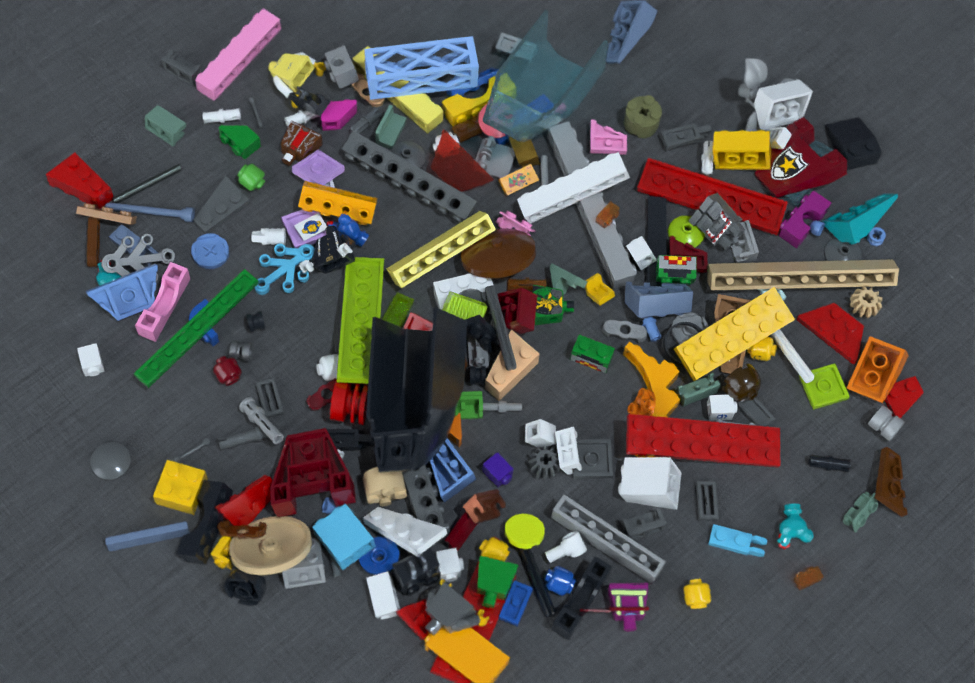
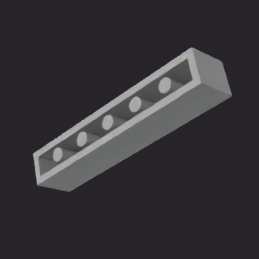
M566 495L562 496L552 511L551 518L572 532L578 531L582 539L651 585L662 571L666 561Z

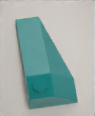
M881 194L865 201V205L850 207V212L844 214L838 212L822 222L825 223V227L840 242H849V244L859 243L860 239L868 235L895 202L898 194Z

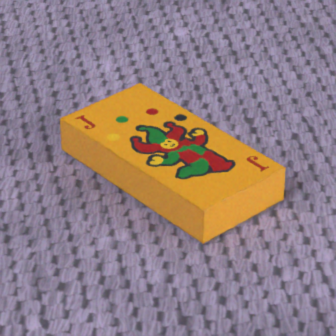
M532 164L500 178L498 181L505 195L508 196L539 181V178Z

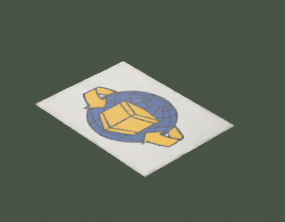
M319 213L294 225L304 241L325 231L327 227Z

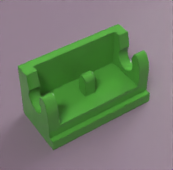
M482 391L462 392L455 417L460 412L461 419L483 418Z

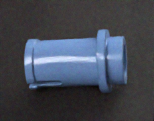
M653 316L642 320V326L646 328L651 342L662 338L656 325L657 321L653 319Z

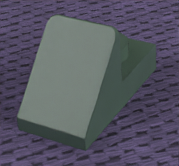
M551 263L550 272L553 288L562 290L563 295L566 294L569 286L576 288L578 285L585 288L587 281Z

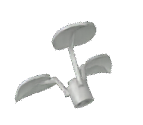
M746 58L744 83L739 87L738 92L740 97L746 98L745 101L755 108L752 100L756 99L758 87L767 77V66L761 60ZM785 78L779 84L794 80L791 78ZM756 111L750 115L746 131L761 130Z

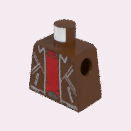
M292 120L281 141V152L284 154L282 162L291 166L294 160L300 162L317 151L323 145L322 135Z

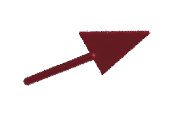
M649 607L579 609V611L588 612L650 610Z

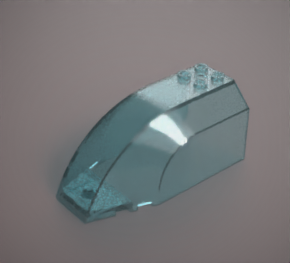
M546 10L497 71L483 117V122L486 125L519 142L529 141L569 117L605 70L608 44L606 40L603 41L584 68L556 53L547 41L548 11Z

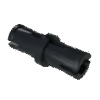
M810 454L809 467L824 468L826 471L840 470L849 472L850 460L833 458L830 455L825 457Z

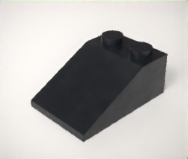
M860 117L825 125L834 149H837L847 159V170L878 163L882 154L881 148L874 134Z

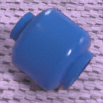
M556 566L553 570L549 569L544 577V580L547 581L546 588L560 596L566 593L570 594L576 582L573 572L561 566Z

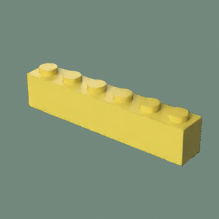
M368 46L352 58L356 72L364 75L365 80H367L365 49H369L370 47ZM385 71L376 72V75L383 74ZM400 79L389 85L401 88L409 83V81ZM425 93L387 98L427 134L443 121V109L438 104L435 105Z
M479 211L386 269L394 284L403 288L496 229L489 215Z

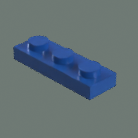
M491 67L478 73L477 87L447 90V95L451 97L456 94L464 96V93L469 90H478L480 85L488 84L489 78L500 74L499 70Z

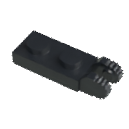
M481 315L465 319L467 320V331L484 345L485 350L489 353L494 351L495 348L492 341H494L498 349H501L496 330Z

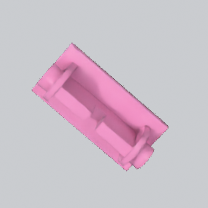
M508 210L506 213L500 211L503 217H499L496 221L498 227L508 229L514 227L516 230L523 231L530 235V231H536L531 228L532 224L525 220L520 222L515 219L517 215Z

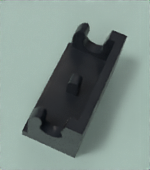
M299 86L296 87L300 91L298 97L291 92L288 95L298 108L319 116L322 115L331 102L322 94L316 93L315 95L306 92Z

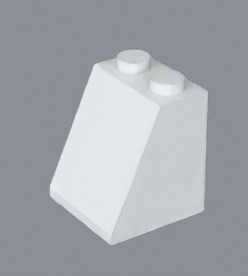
M625 457L624 465L621 466L622 482L619 483L618 487L622 498L630 503L677 510L681 471L670 457Z

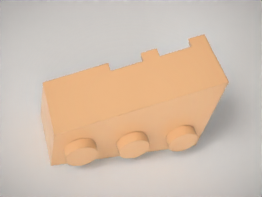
M512 329L509 333V339L517 364L516 369L510 371L506 369L503 355L500 351L485 382V389L498 401L539 362L540 354Z

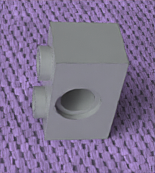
M345 45L325 53L327 61H324L328 72L332 71L329 73L333 83L337 82L339 89L359 81Z

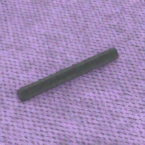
M494 285L485 287V293L504 363L508 371L514 370L517 364L496 288Z

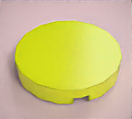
M517 514L506 522L504 535L511 545L521 549H530L532 546H538L542 542L545 528L537 517L530 514Z

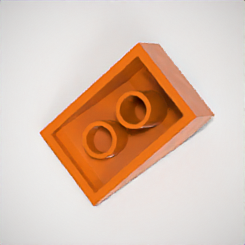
M870 336L846 389L883 403L909 356L907 351Z

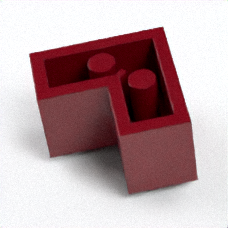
M524 288L498 293L497 296L503 317L505 318L506 328L512 329L519 334L534 331L537 295Z

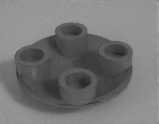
M108 442L95 449L91 456L90 464L98 478L112 480L124 477L127 474L131 457L127 448L122 444Z

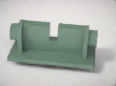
M868 492L862 493L854 503V506L859 509L851 507L843 516V523L847 526L851 524L855 533L860 527L865 525L869 515L876 511L878 501L875 499V493L873 495Z

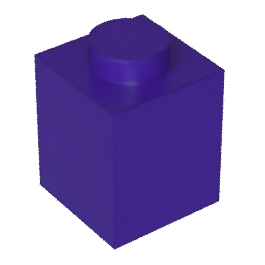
M498 452L483 463L482 472L497 488L502 484H508L512 480L513 468Z

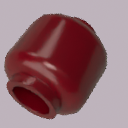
M223 356L216 360L217 364L213 367V372L219 383L230 386L240 380L242 370L235 358Z

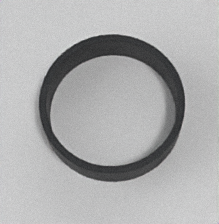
M679 322L673 325L664 336L663 348L665 354L677 364L683 365L682 361L670 354L667 348V337L673 328L681 325L690 326L700 333L702 329L691 322Z

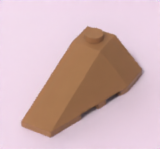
M718 294L714 311L715 322L752 300ZM746 350L721 365V372L731 374L740 366L743 367Z

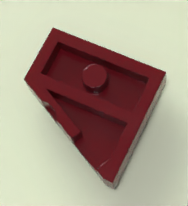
M670 236L669 256L697 257L696 272L707 273V252L696 249L687 242L686 244L675 240L676 237Z

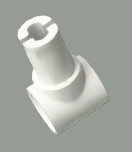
M574 531L564 536L560 545L546 551L545 554L549 562L552 563L566 555L572 558L586 552L587 548L579 532Z

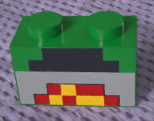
M659 255L656 263V282H661V284L680 283L687 286L694 284L696 280L697 257Z
M579 335L573 347L570 360L606 374L615 348Z

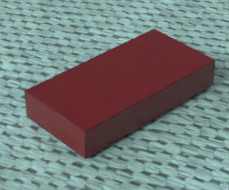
M466 511L445 539L450 549L456 548L457 552L477 526Z

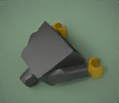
M441 579L440 584L428 592L426 611L432 620L425 628L432 635H435L442 627L447 632L452 633L475 625L484 626L487 624L489 616L486 618L482 617L485 612L484 610H479L476 615L474 606L452 589L451 583L449 585L446 584L444 579Z

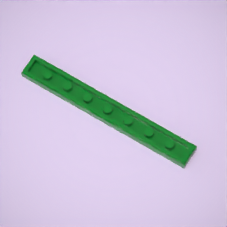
M244 269L134 373V376L149 388L255 288L259 281Z

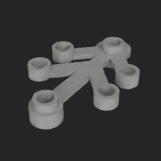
M143 234L140 237V242L127 258H121L126 249L134 245V239L131 236H126L122 239L120 246L114 254L104 256L101 264L106 272H117L123 277L130 273L122 266L129 265L138 271L145 268L140 263L160 261L161 263L169 264L174 261L175 254L171 249L167 248L162 249L158 254L139 256L144 248L153 242V237L150 234ZM145 236L149 237L148 243L144 242ZM127 238L131 241L129 246L125 244ZM167 252L170 254V259L168 260L165 258ZM110 260L115 262L113 267L109 265Z

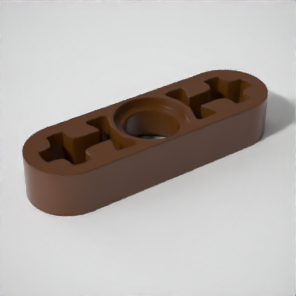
M89 217L88 267H98L100 219Z

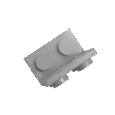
M318 538L312 539L310 552L300 563L282 572L285 589L326 582L320 540Z

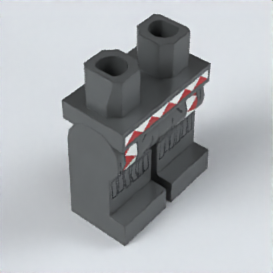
M718 193L708 196L699 207L700 209H697L689 220L693 226L696 225L714 246L720 245L725 250L730 249L735 243L729 236L731 233L737 238L745 231L740 224L743 219L737 216L734 210Z

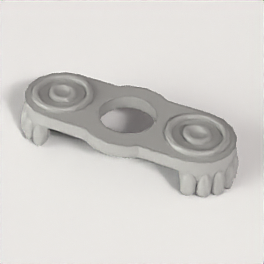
M608 320L602 327L603 334L607 335V337L615 335L623 339L631 338L636 339L638 343H642L647 339L646 328L642 325L632 324L629 321ZM626 325L630 327L631 331L629 334H623L620 331V327Z

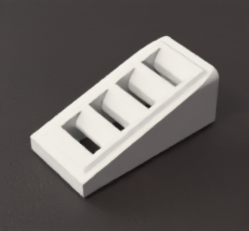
M785 127L764 130L770 131L771 148L784 149L792 135Z

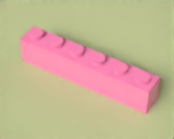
M265 9L255 14L252 21L242 28L239 35L234 37L225 49L220 51L219 56L208 64L204 72L198 74L195 80L197 90L215 101L281 30L280 19Z

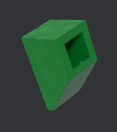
M221 125L219 127L220 140L224 144H228L237 156L240 155L244 160L261 147L260 137L248 126Z

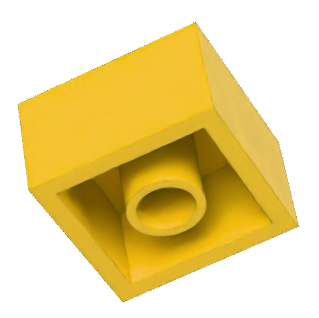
M167 460L153 495L155 503L194 515L200 501L197 497L203 481L208 480L205 470Z

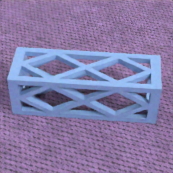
M473 36L365 49V71L370 100L478 86L479 65ZM442 48L454 51L443 57L433 55ZM415 49H423V50H421V51H419V52H418V51H413V50H415ZM396 53L406 56V58L396 63L386 61ZM431 66L429 69L411 70L415 67ZM385 71L383 74L376 75V72ZM446 74L456 75L447 83L437 80V78ZM400 79L410 81L401 88L389 85Z

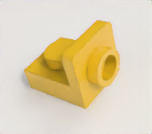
M222 536L211 553L214 564L222 569L226 567L232 570L233 568L231 561L226 558L230 556L231 537Z

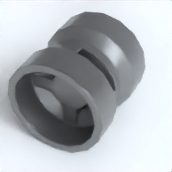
M232 340L229 358H241L243 361L249 362L252 355V343H240L239 341Z

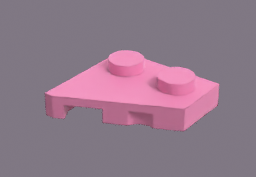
M591 119L590 153L612 154L619 152L621 155H626L627 135L616 132L608 126L603 127L596 124L597 121Z

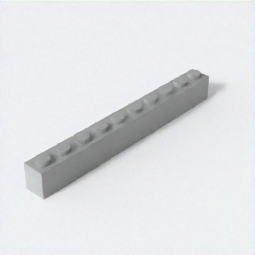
M569 121L548 128L547 137L564 177L590 164L588 158L583 155L582 144L577 141L576 130L574 127H571ZM602 191L576 202L612 289L625 286L626 282L634 283L635 276L637 275L636 267L634 264L631 265L629 251L624 249L622 235L617 233L615 219L611 218L609 214L610 209L607 202L604 203Z

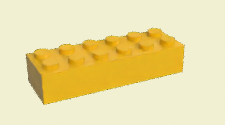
M773 287L674 348V351L682 361L692 380L696 381L794 321L795 318L776 288Z

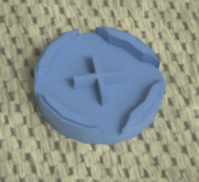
M204 234L193 243L191 254L194 262L199 267L215 269L221 267L227 261L229 246L226 240L217 234Z

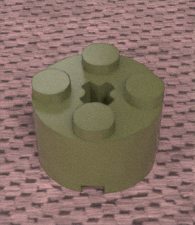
M650 95L639 96L630 100L624 116L626 131L631 135H637L638 138L653 136L659 128L662 116L661 106Z

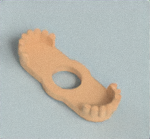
M357 73L359 81L352 83V87L359 93L362 99L369 102L373 107H380L384 102V98L370 100V95H364L362 92L365 88H368V83L364 79V75Z

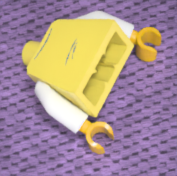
M300 52L296 54H283L278 62L272 61L269 64V70L277 89L288 98L290 92L296 93L298 91L296 87H301L314 69L317 76H323L326 65L323 62L316 63V60ZM291 100V105L294 108H298L297 105Z

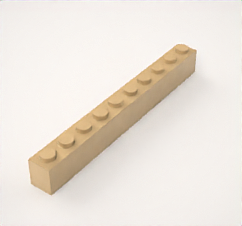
M894 260L708 264L707 282L711 290L771 289L773 287L776 289L897 286L899 268Z

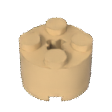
M375 467L363 474V484L368 503H379L380 506H388L392 504L391 501L407 497L402 471L379 473L378 467Z

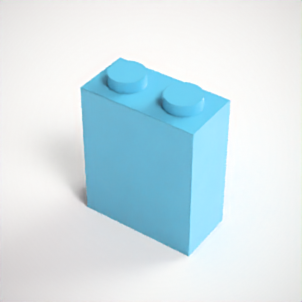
M346 504L336 507L329 516L319 519L313 526L316 537L342 570L376 547L373 537Z

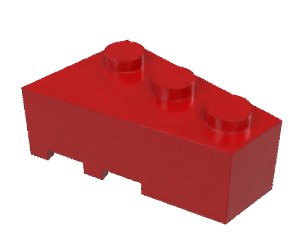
M75 152L46 174L50 186L57 187L68 195H74L85 203L94 204L95 208L101 209L106 203L113 200L112 197L114 196L111 187Z

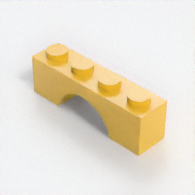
M502 72L489 78L488 91L479 98L469 99L456 94L443 100V113L453 127L478 115L481 109L489 103L501 104L509 102L514 98L515 86L506 73Z

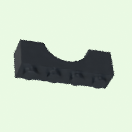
M203 481L197 497L204 506L203 519L194 531L182 536L176 552L186 562L207 564L214 542L218 536V523L224 519L215 507L228 502L233 494V490L224 482Z
M594 556L573 595L555 619L552 631L568 641L570 640L587 612L579 611V609H589L610 575L611 565Z

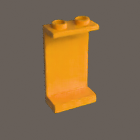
M442 627L435 635L429 633L424 641L426 642L425 650L427 652L432 650L473 683H494L510 660L509 656L471 627L452 633L447 632Z

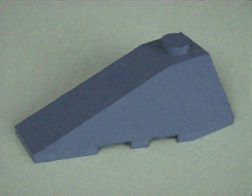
M645 0L620 1L613 19L615 27L611 30L613 38L608 46L606 57L608 64L620 63L651 27L657 10Z

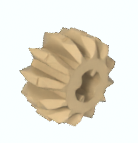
M865 286L861 290L857 288L850 297V307L854 308L853 313L858 312L860 313V318L865 315L867 319L871 315L876 316L882 308V297H878L879 291L873 292L872 287L867 290Z

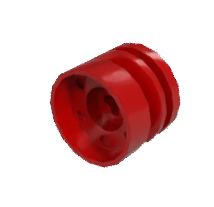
M336 380L331 400L330 420L344 422L346 415L350 414V422L354 424L358 415V424L364 425L367 418L368 384H364L362 392H360V383H356L354 391H350V383L337 382Z

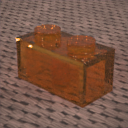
M610 201L597 215L596 223L604 229L610 226L613 219L619 216L620 207Z
M811 566L806 569V572L801 571L796 574L794 582L799 591L824 578L818 566Z

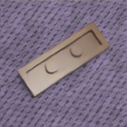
M84 203V206H77L76 214L126 224H136L137 216L131 215L132 212L120 210V213L113 212V208L102 207V209L95 208L94 204Z

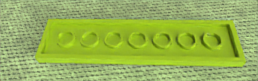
M355 257V262L346 265L337 382L368 384L373 317L381 319L384 258Z

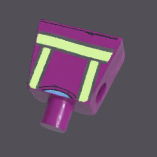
M609 583L607 591L611 607H646L648 583ZM612 611L615 621H624V631L631 632L636 631V621L643 620L645 611Z

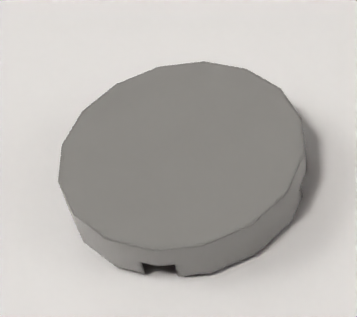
M694 312L678 315L672 324L673 326L679 322H691L699 326L702 331L709 327L707 321ZM686 325L677 326L671 330V335L678 345L698 334L697 330Z

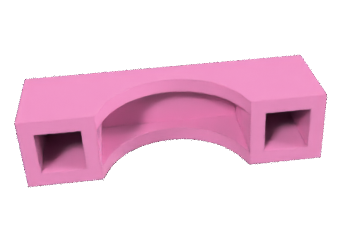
M170 262L162 276L161 287L154 303L150 308L143 310L135 325L138 335L154 342L157 341L190 281L187 268Z

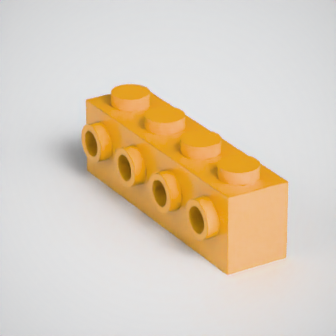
M304 181L298 207L307 212L318 211L324 216L334 215L339 218L341 214H346L351 219L357 221L358 224L367 225L372 223L377 198Z

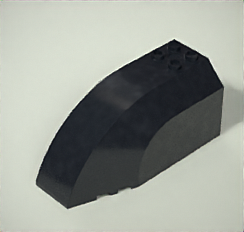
M434 308L432 331L405 329L378 317H373L366 415L372 427L370 434L374 438L376 446L374 453L379 473L418 469L428 463L443 446L452 427L464 386L467 320L439 308Z

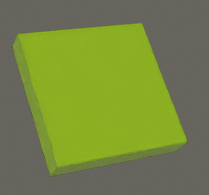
M835 363L811 370L815 377L810 383H805L799 375L813 410L850 398Z

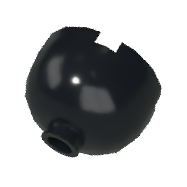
M236 568L228 575L223 587L231 599L234 596L240 599L238 603L242 605L256 606L265 594L266 581L263 575L249 574Z

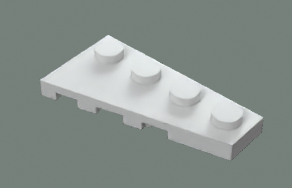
M377 507L363 517L364 524L416 556L447 535L445 527Z

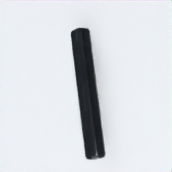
M518 548L545 617L554 616L556 610L531 549Z

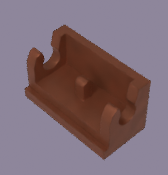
M494 489L474 494L463 507L473 522L477 524L497 519L501 514L496 508V503H499L502 508H506V504L500 496L499 490Z

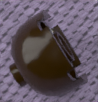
M746 364L747 368L743 369L740 366L725 379V387L723 385L721 387L724 393L732 397L734 401H752L758 396L761 378L752 364Z

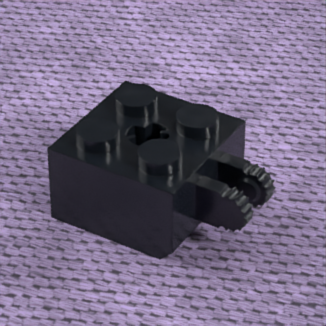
M429 547L418 556L412 554L397 563H393L392 576L403 596L407 594L413 595L420 590V587L426 584L430 586L438 581L437 578L440 577V564Z

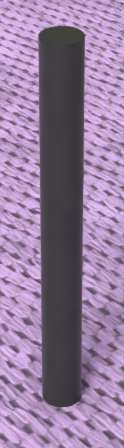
M179 164L112 197L114 203H119L182 170Z

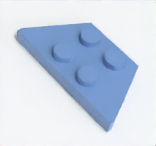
M156 264L87 290L86 293L119 321L152 306L155 301L154 293L156 290L158 267Z

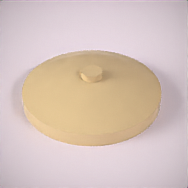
M273 516L259 519L249 524V526H259V522L266 523L267 530L263 537H233L229 547L232 562L238 569L254 575H269L283 572L300 563L310 552L312 538L309 528L302 521L287 516L279 518ZM239 530V531H238V533H246V532H248V530Z

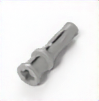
M248 397L240 403V411L246 413L249 421L256 423L274 444H279L283 440L284 435L265 416L264 409L258 407L252 397Z

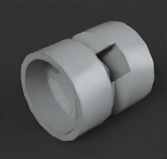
M883 405L871 418L868 425L875 431L881 430V435L890 442L905 424V421L898 416L893 417L892 411Z

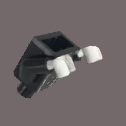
M336 226L326 227V235L316 240V248L312 258L301 262L299 267L303 273L311 272L315 267L325 274L355 262L352 250L356 243L347 234L337 231Z

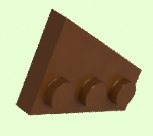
M889 447L881 449L875 499L903 517L908 515L907 508L903 506V499L906 497L905 491L901 489L900 482L903 479L901 456Z

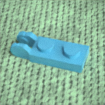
M713 524L708 545L744 555L749 554L763 557L765 551L756 547H750V543L767 545V539Z

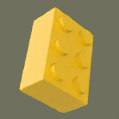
M714 131L713 155L715 169H770V131Z

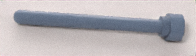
M106 203L105 207L113 208L114 211L125 210L133 213L180 217L185 222L193 223L195 218V209L192 207L175 210L119 203Z

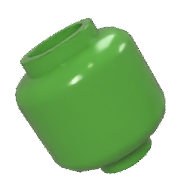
M245 164L237 174L239 177L238 182L249 191H253L256 188L260 190L266 182L263 179L265 176L264 171L254 164Z

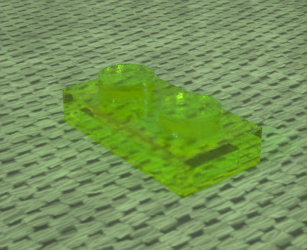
M397 292L382 320L402 327L414 304V299Z

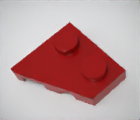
M916 376L894 383L884 401L888 409L892 411L893 417L898 416L902 418L923 395L924 391Z
M427 598L395 611L421 640H425L430 633L425 627L432 620L426 611Z

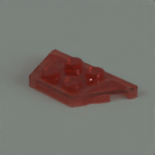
M446 130L442 131L439 145H437L436 154L430 168L446 184L460 192H464L495 180Z

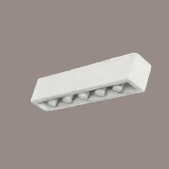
M619 152L612 153L600 161L590 163L583 169L573 171L568 176L557 178L555 182L542 185L531 193L523 194L517 201L524 218L531 224L629 179L630 176Z

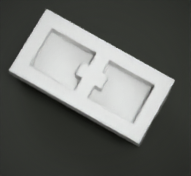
M570 427L556 431L560 468L568 475L573 474V468L581 471L582 465L579 462L576 441L577 432L575 428Z
M385 572L368 577L367 582L375 616L377 618L381 617V620L399 616L395 612L397 609H400L391 574Z

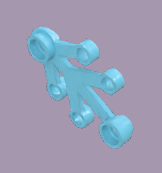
M277 244L274 247L277 256L291 255L295 257L288 260L270 258L267 254L261 255L259 261L262 267L276 266L280 268L266 278L257 279L259 284L255 287L256 293L260 295L267 294L270 290V284L285 273L287 274L286 281L283 283V290L286 293H292L294 291L295 266L311 259L315 248L309 244H304L299 248H286L283 244ZM279 248L283 249L282 252H278L277 250ZM268 259V262L264 263L262 260ZM300 270L298 272V280L300 282H307L309 280V272L303 273ZM302 274L307 275L305 278L300 277ZM286 285H291V286H292V287L289 288V289L285 288Z

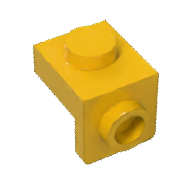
M599 273L585 280L587 281L585 286L587 296L601 306L615 297L614 291L603 283Z

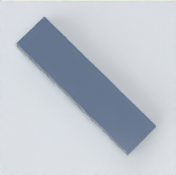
M185 521L107 537L105 541L110 552L182 537L190 533Z

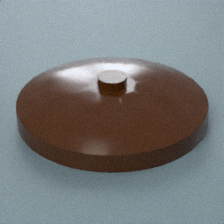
M508 228L496 229L461 251V261L465 270L472 275L482 278H502L514 275L526 269L536 257V246L533 238L523 231Z

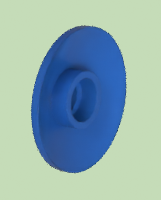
M374 537L376 547L359 558L360 564L366 572L373 575L392 571V564L399 561V549L395 542L386 537ZM383 557V560L377 561V558Z

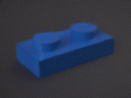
M514 580L499 619L518 627L533 588Z

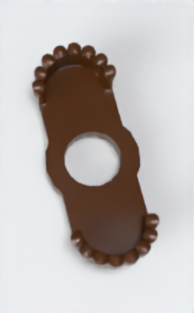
M227 520L218 523L220 535L226 537L257 538L263 537L266 534L267 524L259 522V526L230 525ZM239 530H248L246 533H238Z

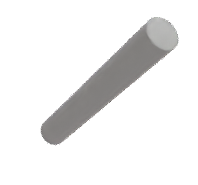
M543 155L540 157L541 186L548 185V157Z

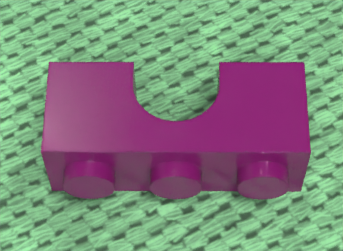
M814 190L809 196L807 194L800 202L802 205L799 208L795 207L790 214L791 218L789 220L785 219L780 226L781 232L779 237L796 249L805 240L811 229L803 220L820 221L831 206L830 201Z

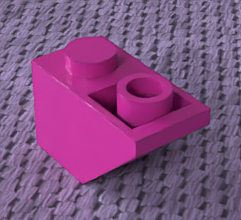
M356 100L331 101L321 115L323 131L342 129L357 113Z

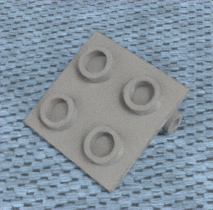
M488 136V138L482 140L472 170L497 178L509 175L515 158L513 148L497 144L494 137Z

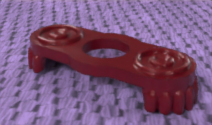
M336 378L326 385L320 386L318 391L312 396H308L307 405L311 410H320L326 404L331 403L332 397L324 399L321 396V391L329 389L333 394Z

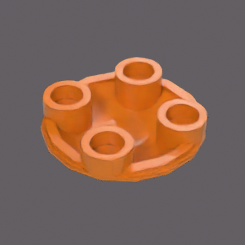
M640 388L634 402H631L628 406V413L652 416L656 406L654 392L649 389Z

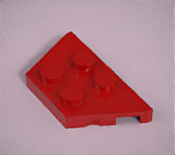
M835 303L800 314L796 320L850 363L853 365L856 363L864 325Z

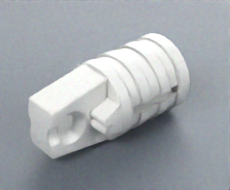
M261 228V231H253L251 234L252 242H261L262 245H285L286 229Z

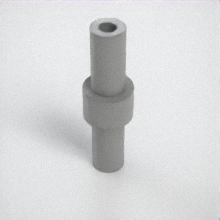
M506 401L483 403V411H498V413L522 411V403H507Z

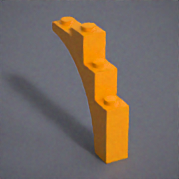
M629 341L624 348L623 355L638 370L647 389L652 390L655 394L656 406L652 416L669 418L680 402L678 395L674 391L668 390L676 381L679 370L673 363H668L666 360H663L659 365L655 358L646 355L638 345H633ZM635 455L636 457H653V456Z

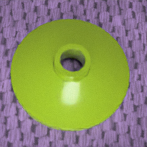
M691 216L675 218L668 228L669 238L674 236L676 237L675 240L686 244L687 242L693 245L694 248L699 246L704 240L705 234L696 225L693 226L689 222Z

